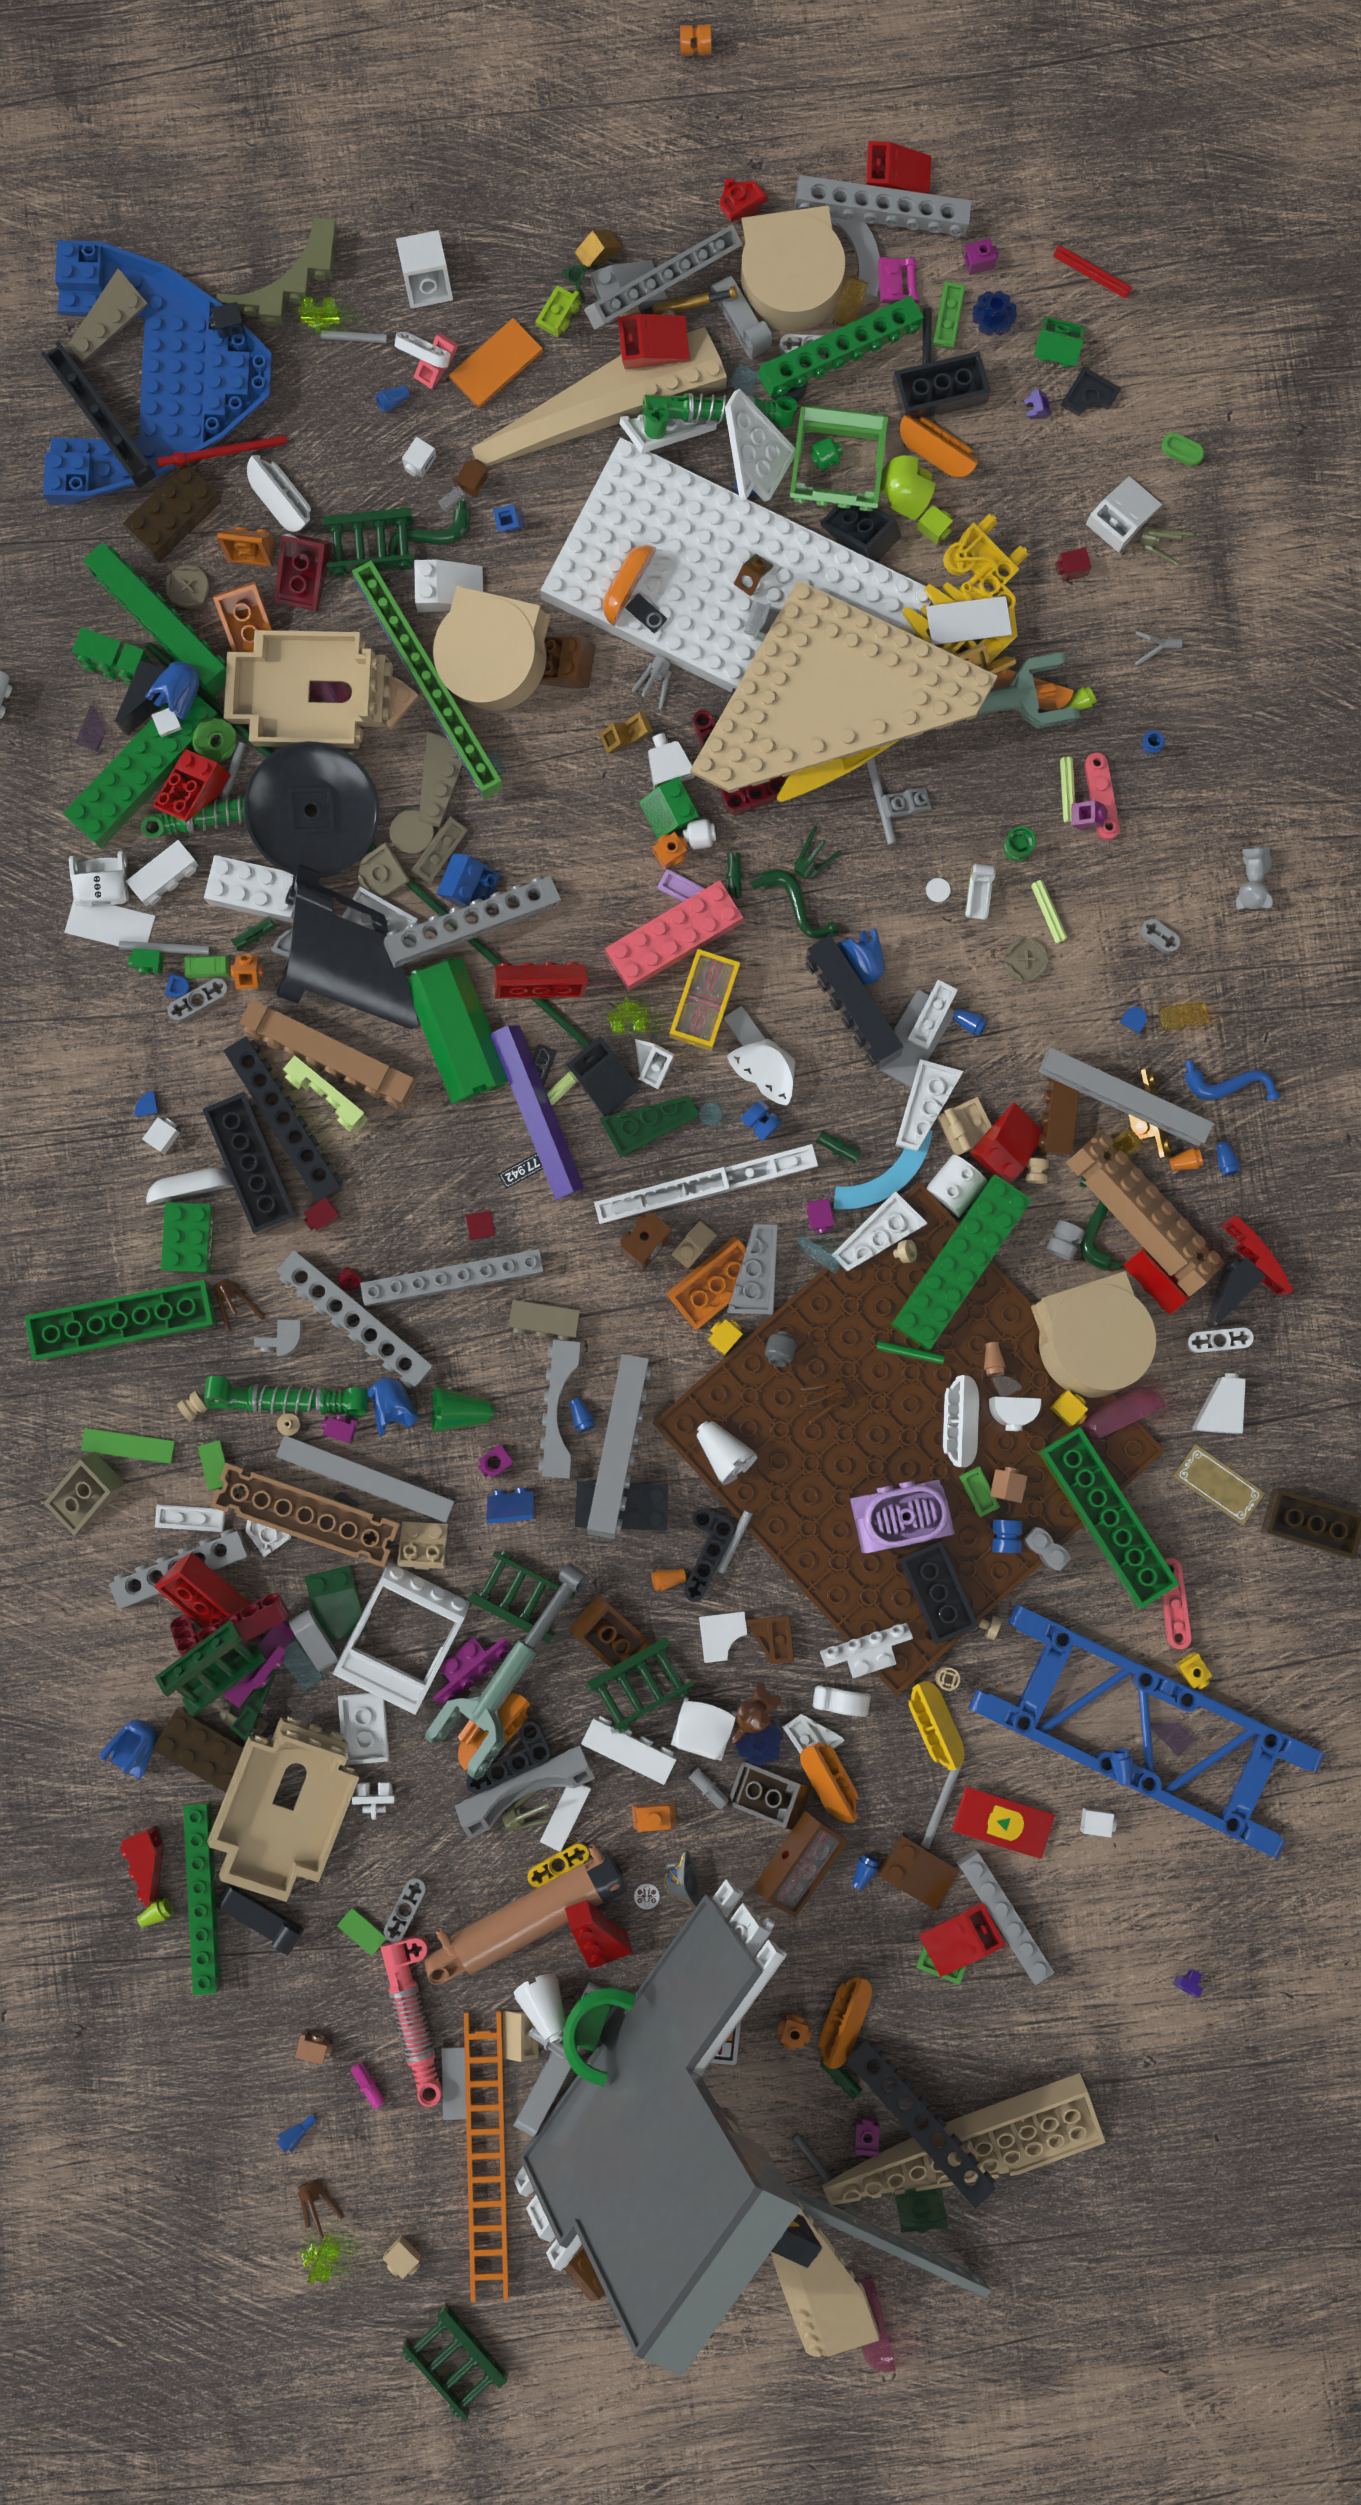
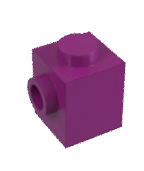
M991 238L965 245L963 257L969 275L994 269L996 259H998V250L995 245L993 246Z

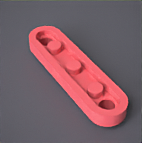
M1092 753L1087 757L1084 764L1090 800H1096L1104 804L1108 813L1107 819L1104 820V825L1096 827V832L1102 840L1109 841L1114 839L1120 830L1109 766L1103 754ZM1093 761H1099L1100 766H1095ZM1105 825H1111L1112 830H1106Z
M1165 1558L1164 1560L1167 1565L1172 1566V1573L1180 1584L1161 1596L1167 1641L1175 1649H1185L1191 1643V1630L1182 1566L1174 1558ZM1177 1633H1180L1182 1636V1639L1179 1642L1175 1640V1635Z

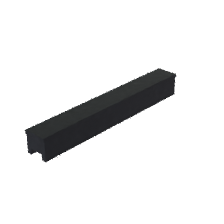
M59 341L56 342L57 347L47 354L44 351L41 355L136 486L141 488L157 475Z

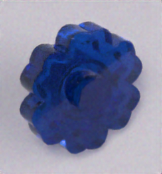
M987 291L978 297L977 304L973 306L972 321L975 324H979L978 330L981 333L991 336L995 332L1001 336L1005 332L1010 331L1012 323L1016 320L1017 313L1016 305L1010 303L1011 298L1008 294H1004L1002 291H997L995 294Z
M769 1723L763 1731L755 1734L745 1733L735 1746L739 1756L747 1757L749 1764L762 1766L765 1763V1759L767 1761H774L780 1753L778 1744L782 1741V1737L779 1734L778 1728L776 1726L770 1727Z

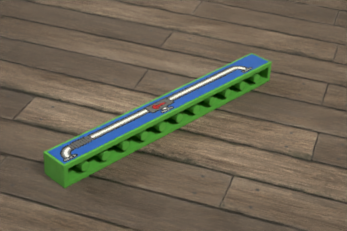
M372 561L352 570L356 585L483 800L501 792L503 785L500 777L445 684L440 679L435 667Z

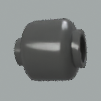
M779 1331L778 1334H772L768 1338L765 1349V1356L769 1359L768 1362L779 1367H784L786 1364L791 1363L794 1359L797 1343L788 1332Z

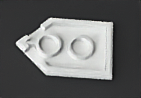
M247 1520L246 1533L258 1547L263 1557H266L291 1538V1535Z

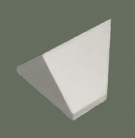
M635 1039L640 1074L639 1080L659 1089L674 1061L675 1054L656 1044Z

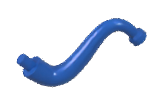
M1193 1060L1185 1062L1188 1073L1184 1074V1078L1194 1095L1201 1099L1217 1100L1254 1081H1261L1265 1084L1268 1091V1101L1281 1097L1280 1092L1276 1091L1273 1079L1264 1071H1248L1222 1083L1209 1085L1205 1082L1201 1069L1196 1070Z

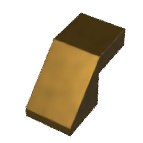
M638 712L626 722L612 723L600 732L599 736L608 754L641 741L652 733L653 730L646 713Z

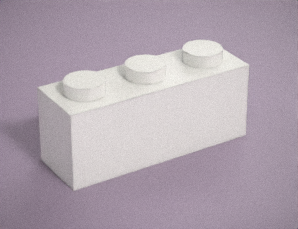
M177 840L125 882L147 907L148 905L156 904L161 899V895L167 890L172 891L175 889L182 878H187L194 874L196 867L199 865L180 841Z

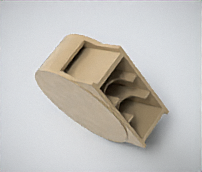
M829 206L742 218L744 236L740 237L743 244L741 292L759 321H764L773 329L787 332L807 330L823 322L838 304L845 271V254L838 236L832 230Z
M456 586L450 612L441 622L434 640L433 657L440 679L450 691L480 709L498 711L509 709L522 703L535 691L545 671L546 647L544 641L551 615L540 609V605Z
M1125 1271L1044 1297L1036 1305L1031 1306L1040 1331L1039 1349L1043 1364L1050 1376L1061 1387L1073 1394L1097 1398L1116 1393L1141 1378L1153 1360L1156 1349V1332L1153 1320L1145 1306L1135 1297Z

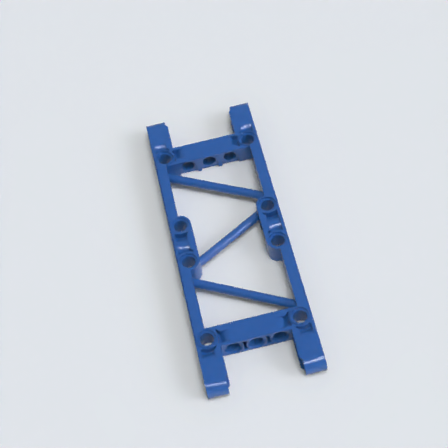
M1016 1604L1008 1623L1015 1626L1016 1630L1045 1643V1646L1017 1706L988 1692L983 1693L976 1689L968 1709L1118 1781L1112 1764L1107 1769H1103L1101 1766V1762L1105 1757H1111L1110 1751H1099L1095 1756H1092L1046 1733L1132 1674V1683L1138 1688L1145 1768L1132 1763V1783L1126 1786L1276 1859L1279 1858L1287 1840L1279 1837L1278 1833L1249 1820L1277 1757L1300 1768L1317 1773L1326 1755L1325 1753ZM1060 1633L1067 1635V1642L1064 1645L1057 1643V1636ZM1074 1645L1122 1668L1036 1728ZM1144 1673H1148L1150 1676V1681L1147 1685L1140 1683V1677ZM1189 1693L1191 1702L1184 1706L1181 1699L1184 1694ZM1148 1694L1187 1712H1192L1198 1706H1201L1246 1728V1730L1161 1789V1780L1154 1770ZM1026 1716L1029 1724L1026 1728L1021 1729L1018 1726V1720ZM1257 1734L1252 1743L1253 1749L1246 1764L1243 1763L1242 1765L1244 1769L1239 1780L1232 1787L1234 1791L1227 1806L1224 1805L1219 1817L1171 1794ZM1273 1734L1274 1742L1272 1745L1267 1746L1265 1738L1267 1735ZM1151 1777L1153 1779L1152 1787L1144 1789L1143 1781ZM1235 1818L1236 1826L1229 1830L1227 1828V1821Z

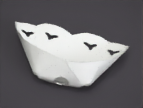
M765 1039L740 1047L727 1055L729 1063L736 1073L743 1079L756 1083L764 1096L782 1105L789 1104L793 1092L796 1061L787 1051L780 1048L774 1041ZM734 1056L740 1057L739 1064L737 1063V1059H735ZM750 1068L752 1074H749L748 1071H744V1069ZM765 1085H772V1092ZM785 1093L786 1099L779 1097V1095Z

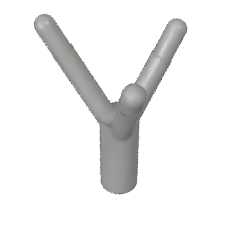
M1136 631L1135 634L1137 636L1157 643L1159 646L1136 661L1135 665H1140L1163 648H1181L1182 639H1159Z

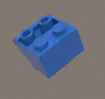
M453 853L436 894L452 904L465 908L477 899H482L483 901L489 899L495 890L500 874L469 855Z

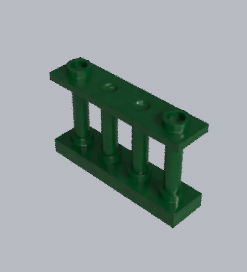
M410 507L323 516V525L326 532L333 536L334 562L326 563L330 575L335 577L346 576L352 573V570L369 561H372L377 571L398 568L400 570H409L414 567L416 557L414 554H409L407 527L414 525V516ZM396 526L398 528L400 555L387 557L385 529ZM366 529L376 530L378 558L365 559L363 532ZM343 532H354L356 560L343 561L341 538Z
M503 1550L500 1553L495 1551L492 1556L497 1558L498 1561L482 1591L479 1590L478 1594L473 1592L468 1601L529 1633L534 1626L530 1622L532 1619L530 1616L546 1586L558 1591L562 1582L558 1585L511 1560L513 1557L511 1554ZM508 1564L516 1568L518 1572L502 1602L499 1601L496 1604L490 1601V1594L503 1569ZM526 1575H529L538 1580V1583L523 1612H519L516 1615L510 1611L512 1608L510 1605ZM572 1593V1595L570 1596V1598L573 1599L576 1594H575V1593ZM550 1627L541 1639L550 1644L554 1634L550 1633L552 1630Z
M229 1620L155 1676L162 1693L167 1697L175 1691L184 1697L182 1699L189 1715L193 1717L267 1660L257 1643L249 1649L241 1643L243 1640L236 1625ZM233 1648L240 1656L229 1663L222 1656ZM214 1662L221 1670L210 1677L203 1670ZM193 1677H196L203 1684L194 1691H191L184 1684Z
M667 1637L587 1681L585 1684L589 1694L593 1691L600 1694L614 1718L616 1725L610 1729L612 1734L617 1731L620 1734L632 1728L630 1725L632 1722L676 1697L680 1700L691 1693L689 1689L693 1687L694 1683L690 1681L684 1685L666 1655L668 1653L666 1650L671 1645ZM653 1657L660 1661L676 1689L666 1696L661 1692L647 1667V1661ZM634 1668L636 1671L639 1670L656 1702L645 1708L627 1678V1672ZM614 1679L620 1683L637 1712L624 1719L607 1689L609 1687L607 1683Z
M445 2303L439 2308L437 2315L439 2318L438 2323L414 2345L407 2338L403 2343L402 2353L409 2363L413 2362L450 2404L451 2412L457 2418L460 2416L465 2422L470 2411L467 2406L490 2384H496L501 2388L507 2382L508 2373L450 2306ZM443 2330H449L454 2335V2340L429 2363L420 2352ZM459 2348H465L470 2354L469 2359L444 2381L436 2372V2369ZM480 2365L485 2371V2377L460 2399L451 2388L472 2368Z

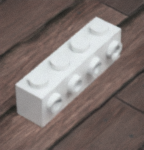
M599 1716L598 1719L593 1718L582 1740V1745L663 1785L665 1784L676 1761L673 1751L663 1746L661 1749L652 1746L653 1741L643 1736L640 1739L632 1736L633 1732L631 1730H627L622 1734L618 1731L612 1734L610 1731L612 1721L603 1716Z

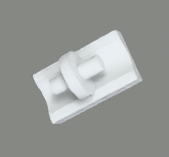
M391 1781L379 1782L378 1794H370V1782H358L355 1795L352 1797V1804H371V1806H363V1813H371L372 1820H377L378 1813H386V1806H378V1804L394 1803L396 1801V1794H393Z

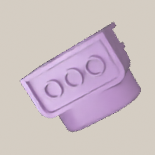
M940 1480L916 1485L915 1481L899 1483L900 1488L893 1489L892 1486L877 1488L878 1493L851 1498L850 1501L862 1553L906 1546L955 1534L948 1501L946 1500L944 1489L940 1485ZM903 1513L906 1514V1519L904 1520L902 1518Z

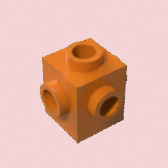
M675 832L671 835L667 833L657 840L658 843L652 847L653 854L664 870L672 865L676 867L686 860V848L688 845L682 836L678 837Z
M243 954L236 956L235 964L231 965V977L235 979L236 989H259L260 978L264 977V965L260 964L259 955Z
M785 2014L784 2021L780 2020L777 2028V2034L779 2035L780 2042L783 2043V2047L794 2051L797 2048L803 2049L804 2043H809L812 2030L809 2029L808 2021L805 2020V2017L798 2014H792V2016ZM792 2031L799 2032L798 2037L791 2036L790 2034Z

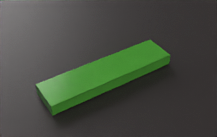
M85 1428L81 1451L172 1464L176 1441Z

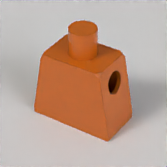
M675 1801L632 1804L633 1828L638 1832L669 1830L677 1825Z

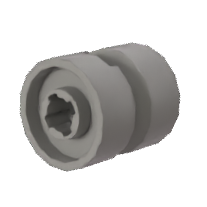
M1059 1220L1053 1231L1055 1237L1050 1238L1046 1251L1059 1258L1073 1261L1078 1250L1076 1244L1081 1243L1085 1231L1071 1223Z

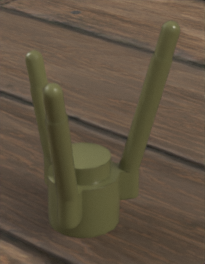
M1145 526L1140 544L1145 545L1144 550L1156 554L1175 566H1180L1178 561L1157 550L1153 545L1158 546L1160 537L1181 540L1182 536H1193L1194 533Z
M537 1791L525 1795L506 1809V1813L502 1814V1820L506 1829L509 1832L514 1829L519 1831L526 1827L549 1822L550 1818L525 1822V1818L551 1806L550 1803L522 1813L520 1809L516 1810V1808Z

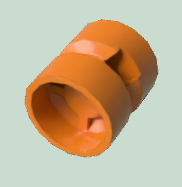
M710 24L698 25L697 28H694L692 25L680 26L681 56H693L695 52L699 55H711ZM696 37V43H692L691 38Z

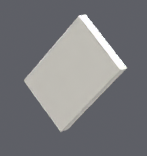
M372 1693L339 1695L340 1731L348 1743L345 1751L348 1759L345 1765L390 1761L385 1700Z

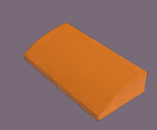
M735 1236L665 1293L695 1330L699 1329L730 1303L746 1250Z

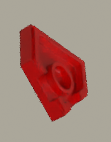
M726 178L719 206L731 223L737 219L742 223V218L758 214L760 212L759 206L767 202L768 197L756 181L736 182L735 179Z

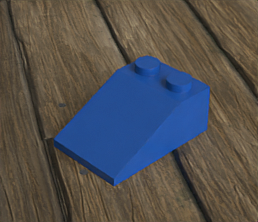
M528 1487L517 1488L513 1494H506V1490L492 1491L493 1496H487V1524L537 1519L534 1491L529 1492Z

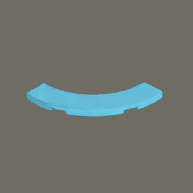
M929 1130L917 1152L904 1148L896 1163L880 1177L861 1185L836 1186L833 1209L850 1210L867 1207L889 1198L895 1191L898 1192L922 1165L931 1143L933 1131Z

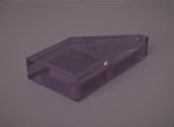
M90 705L75 743L98 752L106 731L96 709Z
M1150 1723L1151 1730L1177 1756L1194 1741L1178 1723Z

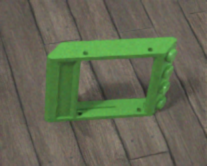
M801 404L790 497L799 503L815 500V504L828 506L829 502L838 503L837 506L841 508H851V505L860 506L859 509L864 511H872L873 508H878L888 415ZM804 431L878 440L875 466L877 473L874 492L865 491V494L805 487V483L796 482L798 462L802 455Z

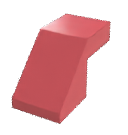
M442 333L436 335L433 345L451 354L450 365L458 344ZM420 359L414 378L430 389H433L448 367H436Z

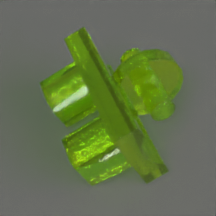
M303 297L301 307H298L300 322L307 323L308 328H316L317 335H321L322 328H330V323H340V315L334 298H324L323 307H315L314 298Z
M624 997V1004H616V1011L625 1010L624 1012L607 1013L608 1024L610 1023L612 1033H625L624 1022H633V1032L635 1033L645 1032L648 1010L630 1011L638 1009V1003H629V997Z
M328 2235L324 2236L318 2253L315 2252L317 2247L315 2243H310L308 2249L300 2250L299 2256L304 2259L302 2267L308 2268L310 2262H314L307 2282L313 2284L315 2280L328 2283L333 2268L322 2265L323 2258L336 2262L341 2250L340 2246L330 2242L332 2237Z

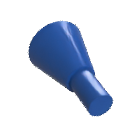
M311 2114L301 2124H297L278 2134L279 2140L277 2143L285 2153L288 2150L292 2153L306 2134V2131L317 2122L316 2118Z

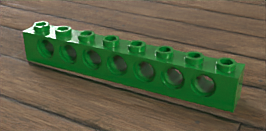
M910 295L762 364L757 376L770 398L776 395L782 396L789 389L795 386L801 387L814 377L818 379L833 368L835 370L840 369L848 361H857L870 351L876 352L889 342L893 344L906 334L912 335L920 329L924 316ZM820 355L825 356L827 359L821 358ZM801 364L807 365L808 368L801 366Z
M211 1801L190 1802L183 1806L192 1990L193 1995L216 1994L221 1989L217 1907L215 1906L214 1848H210L207 1842L213 1828Z

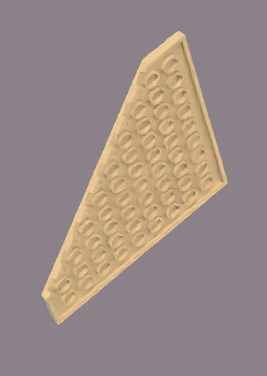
M798 580L695 760L690 772L732 793L749 785L755 786L768 782L769 779L791 775L811 766L817 767L830 763L831 760L837 758H846L873 747L879 748L892 744L896 740L915 737L923 734V732L951 726L955 722L965 719L970 720L977 717L997 681V675Z

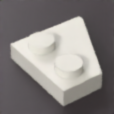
M799 1714L782 1726L800 1754L807 1746L819 1742L835 1748L845 1741L840 1735L803 1714Z

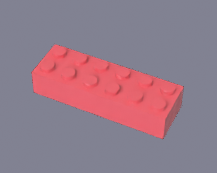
M719 880L605 948V954L627 990L630 991L694 953L697 949H701L743 923V916Z

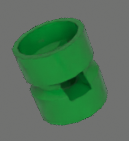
M1020 826L1010 831L1003 845V852L1009 860L1022 862L1029 857L1036 843L1032 830Z

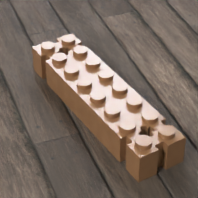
M251 999L239 1022L244 1027L243 1032L247 1033L248 1037L259 1041L260 1038L264 1039L263 1041L272 1049L279 1051L282 1048L289 1057L293 1058L295 1055L298 1059L302 1058L308 1066L318 1071L321 1067L327 1072L328 1076L339 1080L341 1077L347 1082V1085L359 1090L362 1087L367 1092V1095L377 1100L383 1097L387 1104L399 1110L400 1107L406 1109L418 1086L414 1078L274 1011Z
M1101 1130L1073 1155L1066 1164L1078 1176L1081 1174L1087 1180L1084 1183L1160 1266L1170 1276L1174 1275L1179 1280L1177 1284L1190 1297L1204 1286L1225 1262L1214 1250L1209 1251L1205 1247V1239L1192 1228L1189 1222L1159 1192L1158 1188L1144 1176L1143 1172L1131 1162L1128 1156L1123 1151H1117L1112 1146L1114 1142L1111 1137Z
M232 1463L225 1464L220 1477V1481L225 1482L223 1489H216L210 1507L227 1513L232 1512V1509L238 1510L236 1514L238 1517L355 1558H360L364 1554L368 1556L367 1562L381 1567L387 1566L393 1550L388 1547L390 1540H396L401 1522L383 1517L380 1522L375 1520V1513L258 1472H252L251 1476L245 1474L246 1468ZM244 1487L246 1496L240 1498L238 1496L240 1493L237 1494V1489ZM374 1532L377 1540L372 1541L370 1544L368 1542L369 1538L366 1539V1534Z

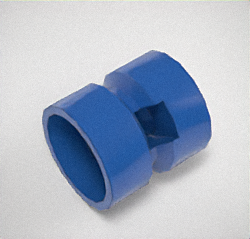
M761 1099L740 1118L748 1128L754 1129V1134L761 1142L766 1140L783 1122L775 1113H769V1107Z
M993 1520V1533L997 1537L992 1541V1552L1022 1553V1541L1018 1539V1536L1023 1534V1521Z

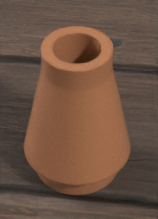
M999 1342L986 1343L984 1371H986L989 1377L1004 1375L1006 1365Z

